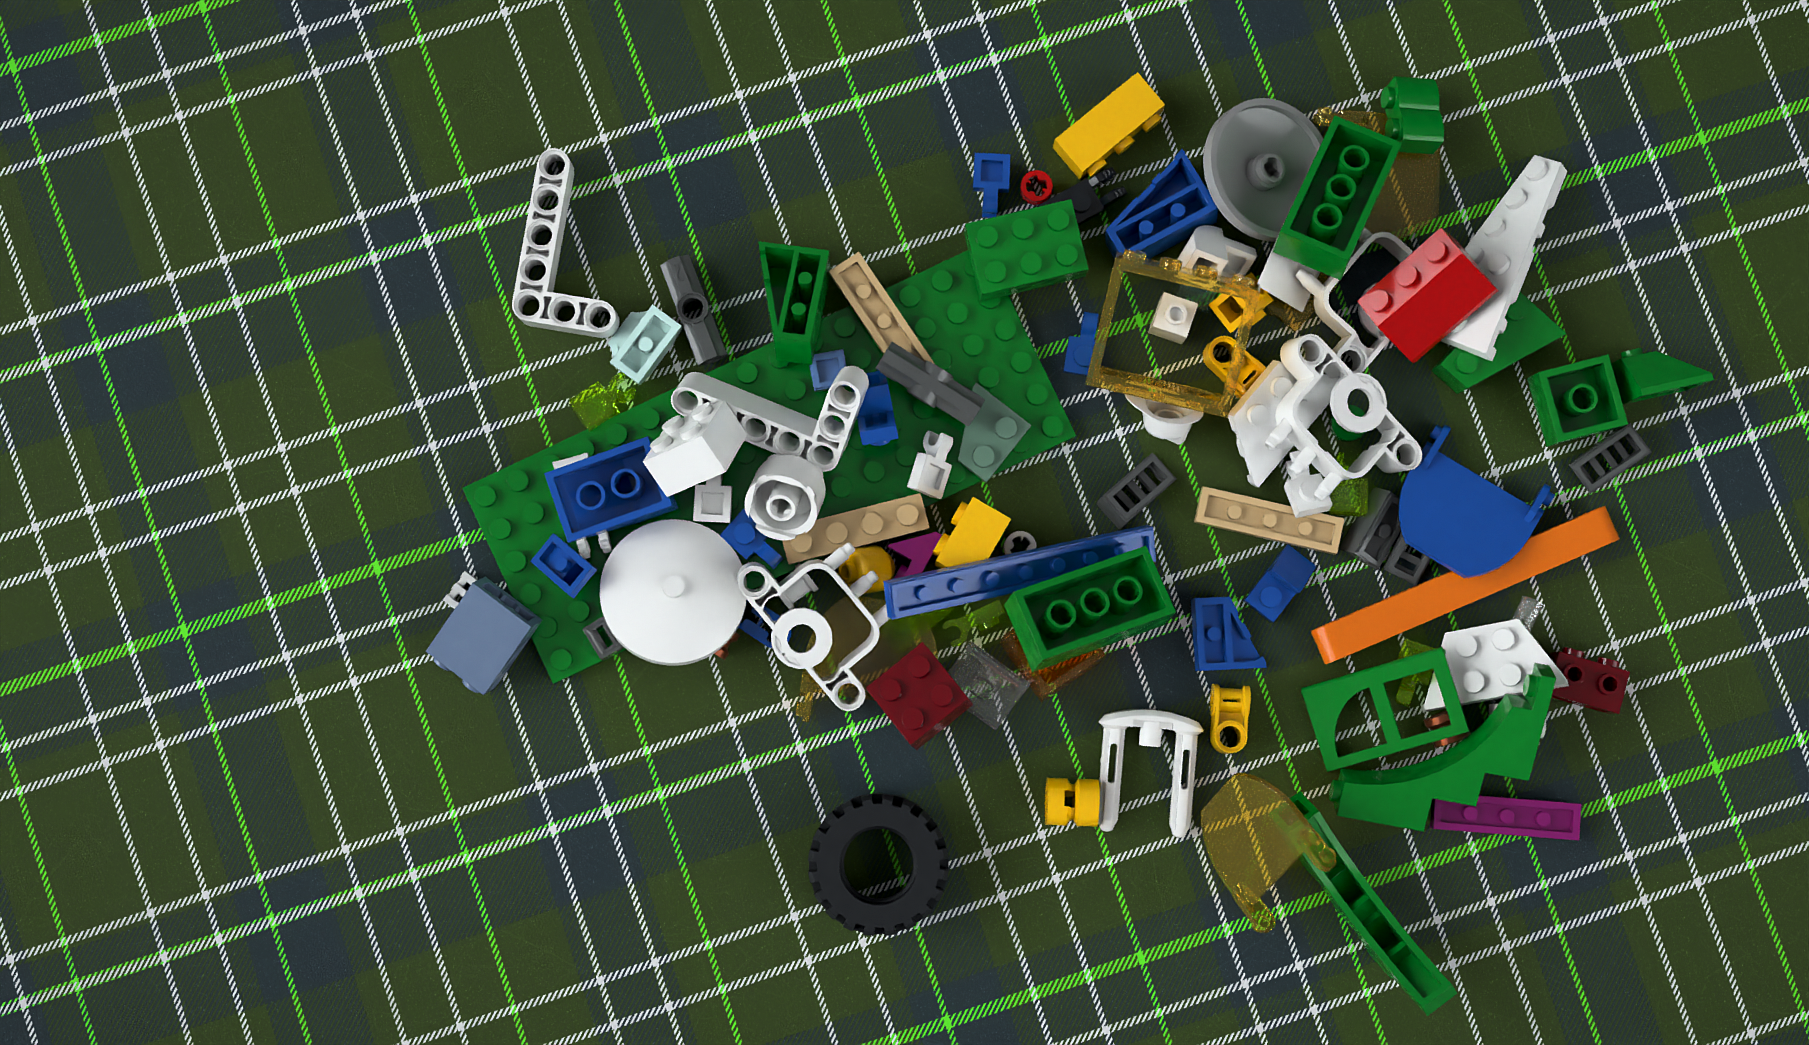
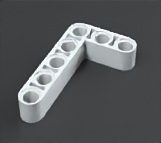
M550 148L540 155L537 162L513 294L512 309L524 324L531 327L608 338L616 333L620 325L617 312L608 302L553 292L573 185L574 167L567 154L562 150ZM555 161L565 163L564 170L560 174H548V167L551 163ZM546 197H558V204L554 209H541L542 201ZM543 230L552 232V238L548 244H535V238L539 232ZM536 265L545 266L546 272L542 279L537 281L529 279V272L532 267ZM529 300L539 301L538 311L532 316L523 315L522 308L524 304ZM564 306H573L575 308L574 317L567 322L559 321V310ZM601 311L610 313V322L605 327L598 328L593 325V318L597 313Z
M846 366L842 368L828 390L818 420L699 372H691L684 376L671 396V404L677 413L686 417L695 408L706 402L713 405L725 400L747 433L744 441L776 454L801 457L812 464L818 465L822 472H826L836 467L847 447L868 389L869 379L864 370L859 367ZM842 385L852 387L855 392L847 391ZM687 391H691L692 393H694L697 396V398L689 395ZM832 415L838 416L843 420V422H838L834 420ZM754 418L761 420L765 425L757 423ZM788 432L794 433L799 439L793 438ZM821 446H827L832 452L824 450Z

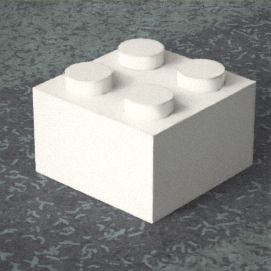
M725 400L713 405L706 402L695 408L690 415L684 418L677 415L666 421L662 425L663 431L660 436L650 444L651 450L643 463L668 497L726 472L746 439L747 433Z

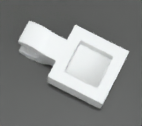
M932 431L926 432L923 439V447L926 454L918 452L907 485L908 488L932 498L942 499L952 465L945 462L953 445V437L944 433L938 435Z
M1300 451L1291 452L1289 454L1291 460L1285 462L1291 479L1286 481L1284 489L1295 518L1330 511L1333 505L1330 496H1326L1323 501H1317L1314 498V492L1323 481L1321 473L1310 475L1308 466L1299 475H1293L1289 468L1294 463V459L1300 454Z
M723 473L706 480V485H695L693 521L731 523L733 487L722 486Z

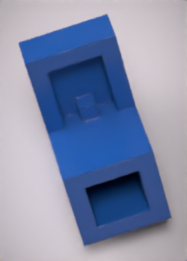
M880 371L866 373L869 385L857 417L862 445L881 446L893 439H898L887 377L880 373Z

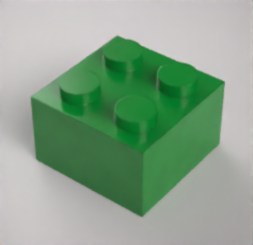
M1609 354L1541 371L1527 378L1546 447L1628 425Z

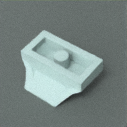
M653 304L648 311L630 312L608 342L613 355L610 364L641 385L653 373L673 346L683 328L682 325Z

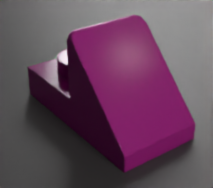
M933 532L887 545V549L911 562L909 567L902 564L894 578L923 573L942 535L938 532Z

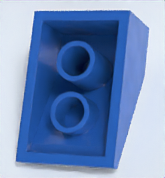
M647 436L544 473L568 543L646 521L678 509L674 494L667 497L643 463L651 450L650 444L654 441L652 438Z

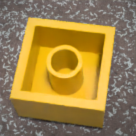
M974 497L969 504L962 501L951 521V524L956 526L952 534L949 536L943 533L933 550V555L937 557L935 566L941 569L988 559L1011 518Z

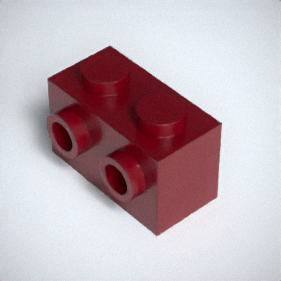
M1563 647L1562 652L1549 653L1550 659L1566 677L1569 685L1553 689L1551 698L1606 714L1620 713L1630 671L1619 669L1620 662L1603 657H1598L1597 662L1584 659V652Z

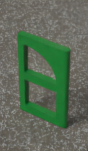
M1443 647L1301 688V695L1304 698L1327 772L1470 731L1445 655L1446 651ZM1434 669L1451 725L1402 738L1385 683ZM1370 688L1387 743L1339 756L1336 745V728L1341 711L1356 693Z

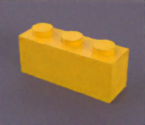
M1137 72L1054 140L1053 149L1079 180L1086 174L1093 177L1108 164L1105 159L1116 151L1118 155L1122 154L1135 142L1132 138L1142 129L1146 133L1149 132L1162 120L1160 114L1165 104Z

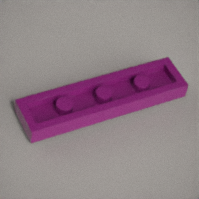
M1479 795L1477 805L1471 806L1432 798L1430 828L1579 840L1581 804Z

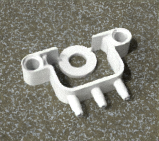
M1364 228L1344 274L1371 242L1382 245L1400 262L1413 251L1391 233L1379 232L1372 234L1367 228ZM1300 269L1295 276L1301 282V285L1314 295L1313 305L1315 313L1342 338L1332 350L1339 358L1343 353L1348 354L1353 362L1351 371L1353 373H1362L1390 340L1359 305L1358 315L1361 324L1368 333L1378 338L1370 348L1364 346L1356 331L1330 307L1329 293L1339 280L1329 276L1322 284L1312 274H1309L1304 269ZM1374 283L1369 288H1367L1364 291L1363 295L1366 294L1377 283Z
M1304 335L1288 340L1283 344L1280 350L1281 362L1298 381L1279 402L1275 414L1277 426L1265 441V446L1273 450L1286 437L1300 451V454L1294 459V463L1290 466L1289 471L1297 476L1311 463L1325 477L1314 492V498L1317 501H1323L1341 481L1362 477L1374 464L1383 472L1390 474L1412 470L1419 466L1422 460L1421 447L1386 409L1385 391L1375 378L1369 374L1353 373L1317 335ZM1301 346L1304 348L1306 353L1305 359L1302 357L1300 352ZM1324 372L1330 379L1341 377L1333 387L1330 396L1331 412L1338 425L1354 433L1367 432L1377 428L1382 434L1380 441L1375 445L1369 446L1368 450H1364L1348 470H1345L1328 451L1325 452L1318 445V440L1305 428L1298 418V405L1319 379L1323 377ZM1354 389L1362 390L1369 399V409L1362 417L1355 416L1348 408V396ZM1397 449L1401 456L1400 462L1397 459Z
M850 542L846 543L843 547H839L824 561L814 559L804 562L780 582L761 563L748 562L744 564L737 574L738 588L771 627L772 648L778 659L787 666L806 669L841 710L853 711L859 708L865 699V689L860 679L850 667L874 648L879 639V628L890 619L887 617L886 604L872 615L859 599L879 579L874 571H870L866 575L861 576L851 586L845 583L835 570L855 552V548ZM812 569L827 571L871 623L869 637L848 654L841 663H838L837 669L833 674L821 677L813 666L824 660L832 645V632L826 619L817 611L803 607L791 609L783 613L777 621H773L764 610V605L768 599L780 596L781 593ZM751 571H758L764 576L763 584L757 589H749L743 583L745 575ZM796 625H808L816 633L815 645L806 652L794 651L787 642L789 631ZM854 684L857 687V694L854 698L843 700L838 697V691L842 685Z

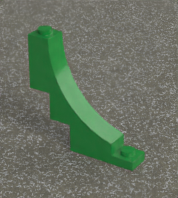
M1534 663L1532 674H1527L1524 680V696L1506 693L1496 709L1481 726L1460 743L1435 757L1416 764L1386 770L1341 768L1338 780H1332L1329 791V801L1334 803L1336 815L1424 832L1432 798L1476 806L1485 773L1529 781L1556 682V677L1551 667L1545 664Z

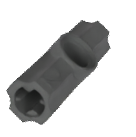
M690 255L677 256L661 264L662 273L698 367L715 363L728 356ZM696 302L703 305V312L699 317L691 319L685 316V308L690 303Z
M891 342L875 368L889 379L907 388V392L932 408L937 407L966 426L971 424L985 401L980 395L954 381V377L928 360L922 361L894 342Z

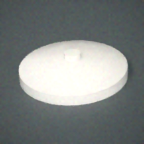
M669 519L641 526L618 543L603 568L600 581V602L606 624L613 636L624 648L648 662L667 666H679L703 660L720 650L732 638L743 618L747 599L741 593L737 583V574L742 567L741 561L733 548L719 534L701 524L686 520ZM745 576V577H744V580H743V583H744V585L747 587L746 576Z

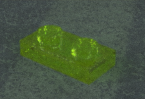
M953 606L894 620L889 619L879 628V633L900 656L952 613L955 608Z

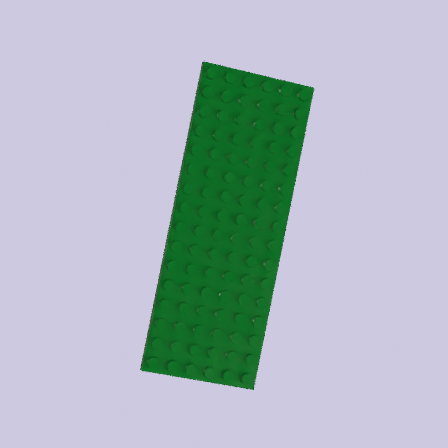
M968 250L885 289L935 365L954 377V381L971 391L975 383H978L1031 425L992 477L1076 437L1009 296L980 302ZM848 306L822 318L815 354L843 349L846 366L859 367L865 373L876 372L878 370L875 368L883 353L852 307ZM773 342L705 373V375L816 420L819 419L828 390L814 392L810 365L776 360ZM887 377L898 439H893L881 446L862 445L858 419H856L847 447L838 464L831 471L823 472L826 494L817 519L920 493L908 488L907 485L918 452L926 454L923 447V439L927 431H932L938 435L944 433L953 437V445L945 462L952 465L942 499L932 498L921 493L924 508L982 482L980 478L958 462L965 424L937 407L932 408L909 394L904 386ZM850 386L844 387L847 391L852 392ZM676 388L462 488L512 597L542 619V622L531 638L553 684L559 683L605 661L599 658L585 635L583 628L603 617L600 602V581L603 568L611 552H603L598 541V535L586 538L591 549V557L586 560L597 567L598 570L574 599L530 562L553 533L579 553L576 541L567 542L544 473L554 470L552 462L584 453H589L591 457L647 436L655 440L663 431L662 425L672 417L680 415L671 404V396ZM687 391L689 395L697 398V396L694 393H692L691 391ZM832 415L834 420L838 422H843V420L838 416ZM754 418L757 423L765 425L761 420ZM788 432L793 438L799 439L794 433ZM746 441L741 445L729 468L723 473L722 486L733 487L731 522L743 508L745 509V497L758 468L769 456L776 453ZM821 446L824 450L832 452L827 446ZM706 481L696 485H706ZM694 485L674 494L678 509L646 521L608 531L613 550L622 539L634 530L660 520L676 519L695 522L708 527L719 535L730 523L693 521ZM770 537L765 542L783 558L775 569L771 568L756 553L747 561L733 548L742 566L748 562L761 563L775 579L794 571L795 566L799 564L788 565L782 540ZM751 571L745 575L747 588L757 589L764 582L763 574L758 571ZM601 628L598 630L606 646H611L613 642L605 629ZM624 648V649H622L621 651H619V652H617L616 654H614L613 656L618 655V654H620V653L626 651L627 649Z

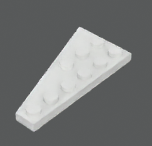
M1534 155L1464 250L1499 291L1441 340L1442 342L1493 361L1497 351L1493 346L1498 334L1504 333L1508 323L1505 319L1509 306L1516 302L1535 255L1532 252L1536 238L1542 237L1545 225L1542 222L1547 210L1554 206L1565 179L1567 170L1561 162Z

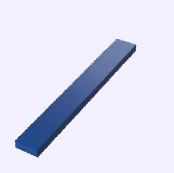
M1143 525L885 580L883 583L887 617L894 620L1012 594L1014 591L1143 546H1147L1153 562H1156L1153 526Z

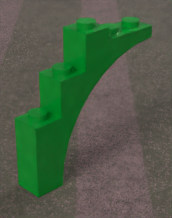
M1301 791L1271 812L1301 864L1322 886L1336 911L1355 930L1373 960L1391 979L1393 978L1427 1016L1457 994L1453 985L1419 948L1378 897L1339 843L1320 811Z

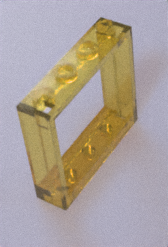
M1125 249L1124 253L1117 252L1085 385L1228 418L1261 292L1260 285L1254 283L1255 279L1244 277L1243 274L1234 273L1232 278L1218 275L1219 270L1209 266L1197 265L1195 270L1182 267L1183 262L1174 258L1161 257L1160 261L1147 259L1146 253L1139 250L1131 251ZM1123 271L1246 299L1222 394L1101 366Z

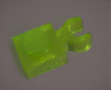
M621 372L614 375L610 380V385L605 389L597 381L569 400V406L589 433L606 420L619 414L617 402L626 403L635 397L636 389L634 387L626 392H621L617 389L618 384L625 381L624 373Z
M1339 452L1335 460L1345 470H1348L1349 466L1345 465L1343 461L1344 453ZM1354 478L1341 481L1329 495L1333 505L1328 514L1365 517L1368 504V479Z

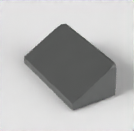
M1377 487L1373 488L1342 541L1340 549L1371 568L1378 570L1401 531L1399 497L1391 491Z

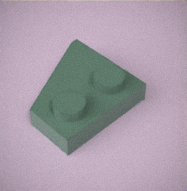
M975 383L972 391L980 395L985 401L969 426L965 425L958 462L983 482L987 483L1031 425L978 383Z

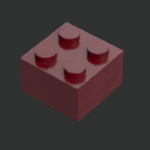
M924 642L920 643L866 687V690L896 728L916 750L974 705Z

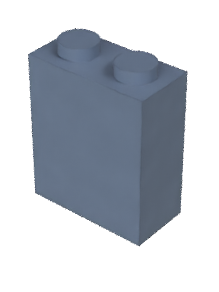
M485 576L471 584L426 652L434 657V662L440 668L452 671L463 679L462 683L469 690L485 695L496 688L538 628L542 619Z

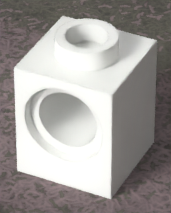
M1164 292L1159 299L1148 333L1182 344L1188 336L1198 303Z

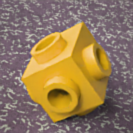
M1252 272L1240 280L1236 275L1219 287L1222 294L1209 304V307L1230 333L1245 323L1251 328L1267 315L1263 309L1274 301L1267 291L1257 286L1258 279Z

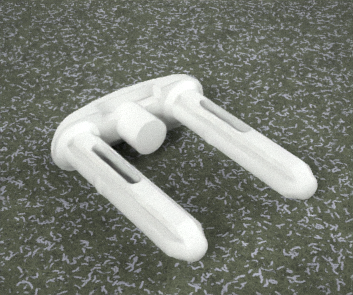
M1127 709L1105 714L1099 720V723L1104 727L1099 778L1100 805L1098 824L1100 829L1105 832L1112 831L1118 821L1125 729L1127 727H1140L1139 745L1161 747L1162 729H1169L1176 732L1169 826L1173 836L1177 838L1184 837L1191 826L1198 735L1204 732L1199 722L1188 717L1156 709ZM1111 744H1116L1113 780L1108 782ZM1188 750L1185 787L1181 788L1183 752Z

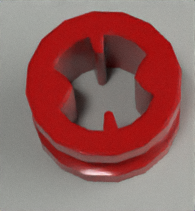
M1040 170L1026 173L1022 178L1020 194L1023 200L1031 205H1039L1047 201L1053 188L1050 176ZM1036 179L1038 184H1045L1046 189H1042L1041 196H1036L1034 191H1027L1026 186L1030 187L1031 180Z

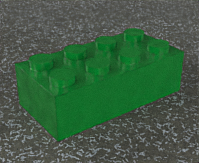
M1334 115L1280 230L1273 252L1341 280L1393 167L1402 142Z
M1147 546L1014 591L1004 604L1032 672L1163 626L1176 613Z

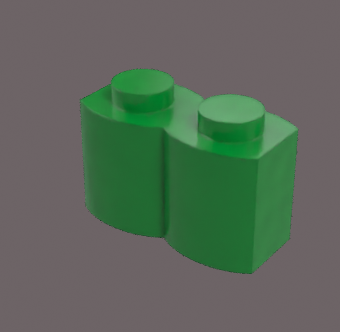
M1394 76L1381 93V106L1385 109L1388 118L1385 125V136L1402 142L1399 152L1434 154L1444 141V125L1439 111V90L1435 79Z

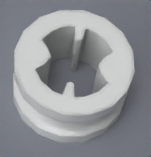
M1025 531L1011 533L1004 543L1005 555L1012 554L1010 550L1014 547L1012 540L1015 538H1020V542H1022L1023 538L1029 542L1026 550L1036 548L1034 537Z

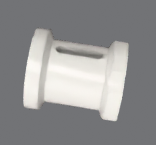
M806 573L781 593L779 597L787 608L791 610L794 608L796 601L808 592H815L819 588Z

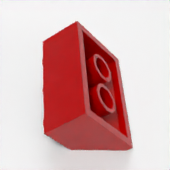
M1440 228L1357 302L1385 336L1414 364L1499 290L1459 242L1444 229Z

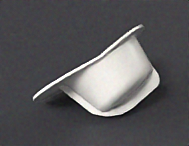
M1136 377L1130 379L1124 386L1126 399L1142 412L1145 429L1154 437L1182 444L1186 440L1192 423L1198 422L1203 417L1204 409L1198 402L1186 397L1171 385L1159 379Z

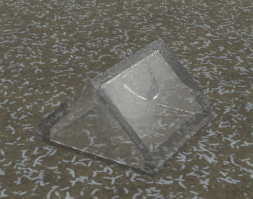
M971 641L948 671L974 704L967 710L994 730L998 728L1030 685L1029 682Z

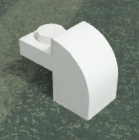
M1209 225L1199 226L1195 229L1177 259L1179 277L1208 288H1212L1218 277L1229 280L1236 275L1240 280L1246 275L1257 257L1256 249L1224 237L1222 228Z

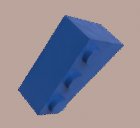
M1183 149L1177 153L1167 168L1152 180L1149 187L1138 198L1136 197L1105 230V244L1123 273L1191 237L1197 227L1203 225L1211 226L1217 223L1218 208Z

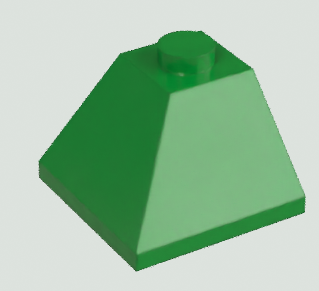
M1642 348L1621 352V359L1611 363L1623 405L1688 391L1714 380L1713 374L1709 371L1658 351L1643 353Z

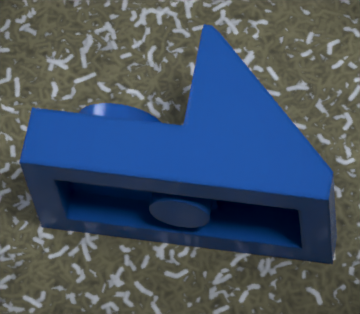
M554 533L530 561L573 599L598 570L597 567L583 558Z
M1287 544L1243 601L1269 622L1274 623L1295 594L1302 591L1316 566Z

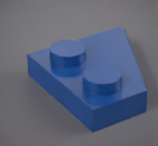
M1230 597L1191 599L1195 671L1267 668L1264 657L1259 656L1250 639L1252 636L1249 630L1239 620L1238 611Z

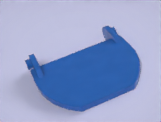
M1446 424L1443 428L1436 425L1429 436L1435 440L1434 443L1431 444L1427 441L1422 450V460L1419 466L1409 471L1401 489L1399 498L1401 532L1406 544L1463 578L1481 576L1500 568L1522 549L1544 513L1540 506L1543 504L1548 507L1555 494L1550 492L1551 486L1545 483L1531 505L1519 500L1438 452L1451 427Z

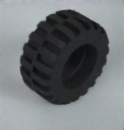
M872 793L851 798L835 808L824 819L813 838L809 850L808 874L818 903L822 904L826 913L833 920L836 919L843 924L842 927L850 931L862 932L863 935L874 936V934L889 936L895 935L896 932L904 929L909 930L933 911L934 906L940 901L944 893V887L948 880L949 857L941 831L932 817L923 808L898 795ZM872 829H886L898 834L908 844L913 855L914 866L909 882L900 892L887 898L876 899L862 895L849 883L844 870V857L849 844L861 833Z

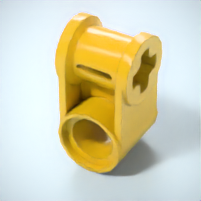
M1229 336L1215 338L1203 350L1202 357L1205 365L1239 399L1266 369L1258 359L1250 355L1235 339ZM1215 345H1223L1228 349L1230 355L1228 362L1221 363L1215 359L1213 355ZM1250 374H1252V376L1243 384V381H1244Z
M1214 683L1211 686L1210 742L1219 753H1236L1246 745L1251 703L1250 686L1243 685L1242 689L1220 688L1219 684ZM1223 699L1236 700L1237 702H1224ZM1225 727L1232 728L1237 734V742L1231 748L1224 746L1220 741V732Z

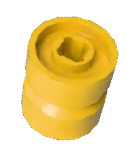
M1067 778L1046 779L1045 825L1066 826L1070 820H1073L1076 826H1098L1100 805L1098 779H1077L1075 784H1071ZM1065 797H1073L1072 807L1064 806Z

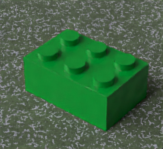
M1072 199L965 224L964 236L980 302L1084 278L1089 270Z

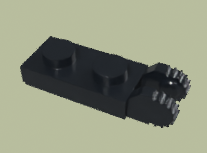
M1110 167L1089 180L1087 178L1036 207L1072 199L1079 226L1104 212V208L1120 200L1128 193L1123 186L1113 189L1101 199L1098 198L1093 189L1111 181L1117 175L1113 167Z

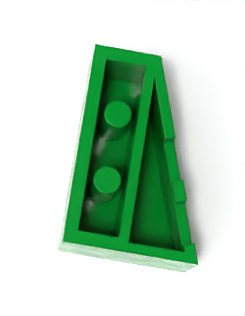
M758 241L776 360L812 365L830 281L829 250Z
M1520 292L1516 302L1509 306L1505 319L1508 323L1503 334H1498L1493 346L1497 350L1493 361L1453 346L1431 371L1456 394H1459L1567 333Z

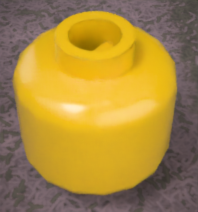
M877 545L855 548V552L839 567V575L848 586H851L861 576L866 575L870 571H874L879 579L864 594L883 591V581L892 579L895 574V565L892 557L882 547Z

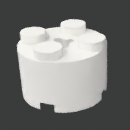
M773 454L769 456L758 468L745 497V511L747 516L749 517L750 515L756 523L755 528L765 536L777 540L795 539L796 535L804 532L807 533L811 530L826 494L822 469L818 465L794 455Z

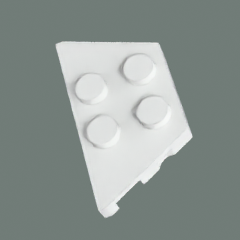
M1272 360L1264 372L1261 373L1227 414L1231 429L1237 436L1236 444L1239 454L1245 458L1249 471V475H1247L1248 482L1258 488L1294 446L1287 437L1273 450L1265 446V441L1277 426L1275 414L1279 402L1298 381L1285 368L1282 362ZM1323 374V377L1319 379L1301 400L1297 413L1299 420L1306 429L1311 426L1330 403L1331 391L1340 378L1330 379L1328 375Z
M1519 619L1446 632L1441 647L1446 651L1445 655L1461 705L1500 699L1506 693L1522 695L1525 677L1527 674H1532L1534 663L1545 664L1551 667L1556 677L1554 689L1569 686L1566 677ZM1434 672L1424 703L1427 712L1446 708Z

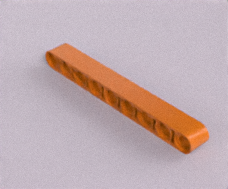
M1602 506L1529 537L1522 549L1509 562L1490 573L1472 578H1463L1453 571L1446 572L1311 630V634L1324 663L1328 664L1613 543L1620 538L1606 506Z

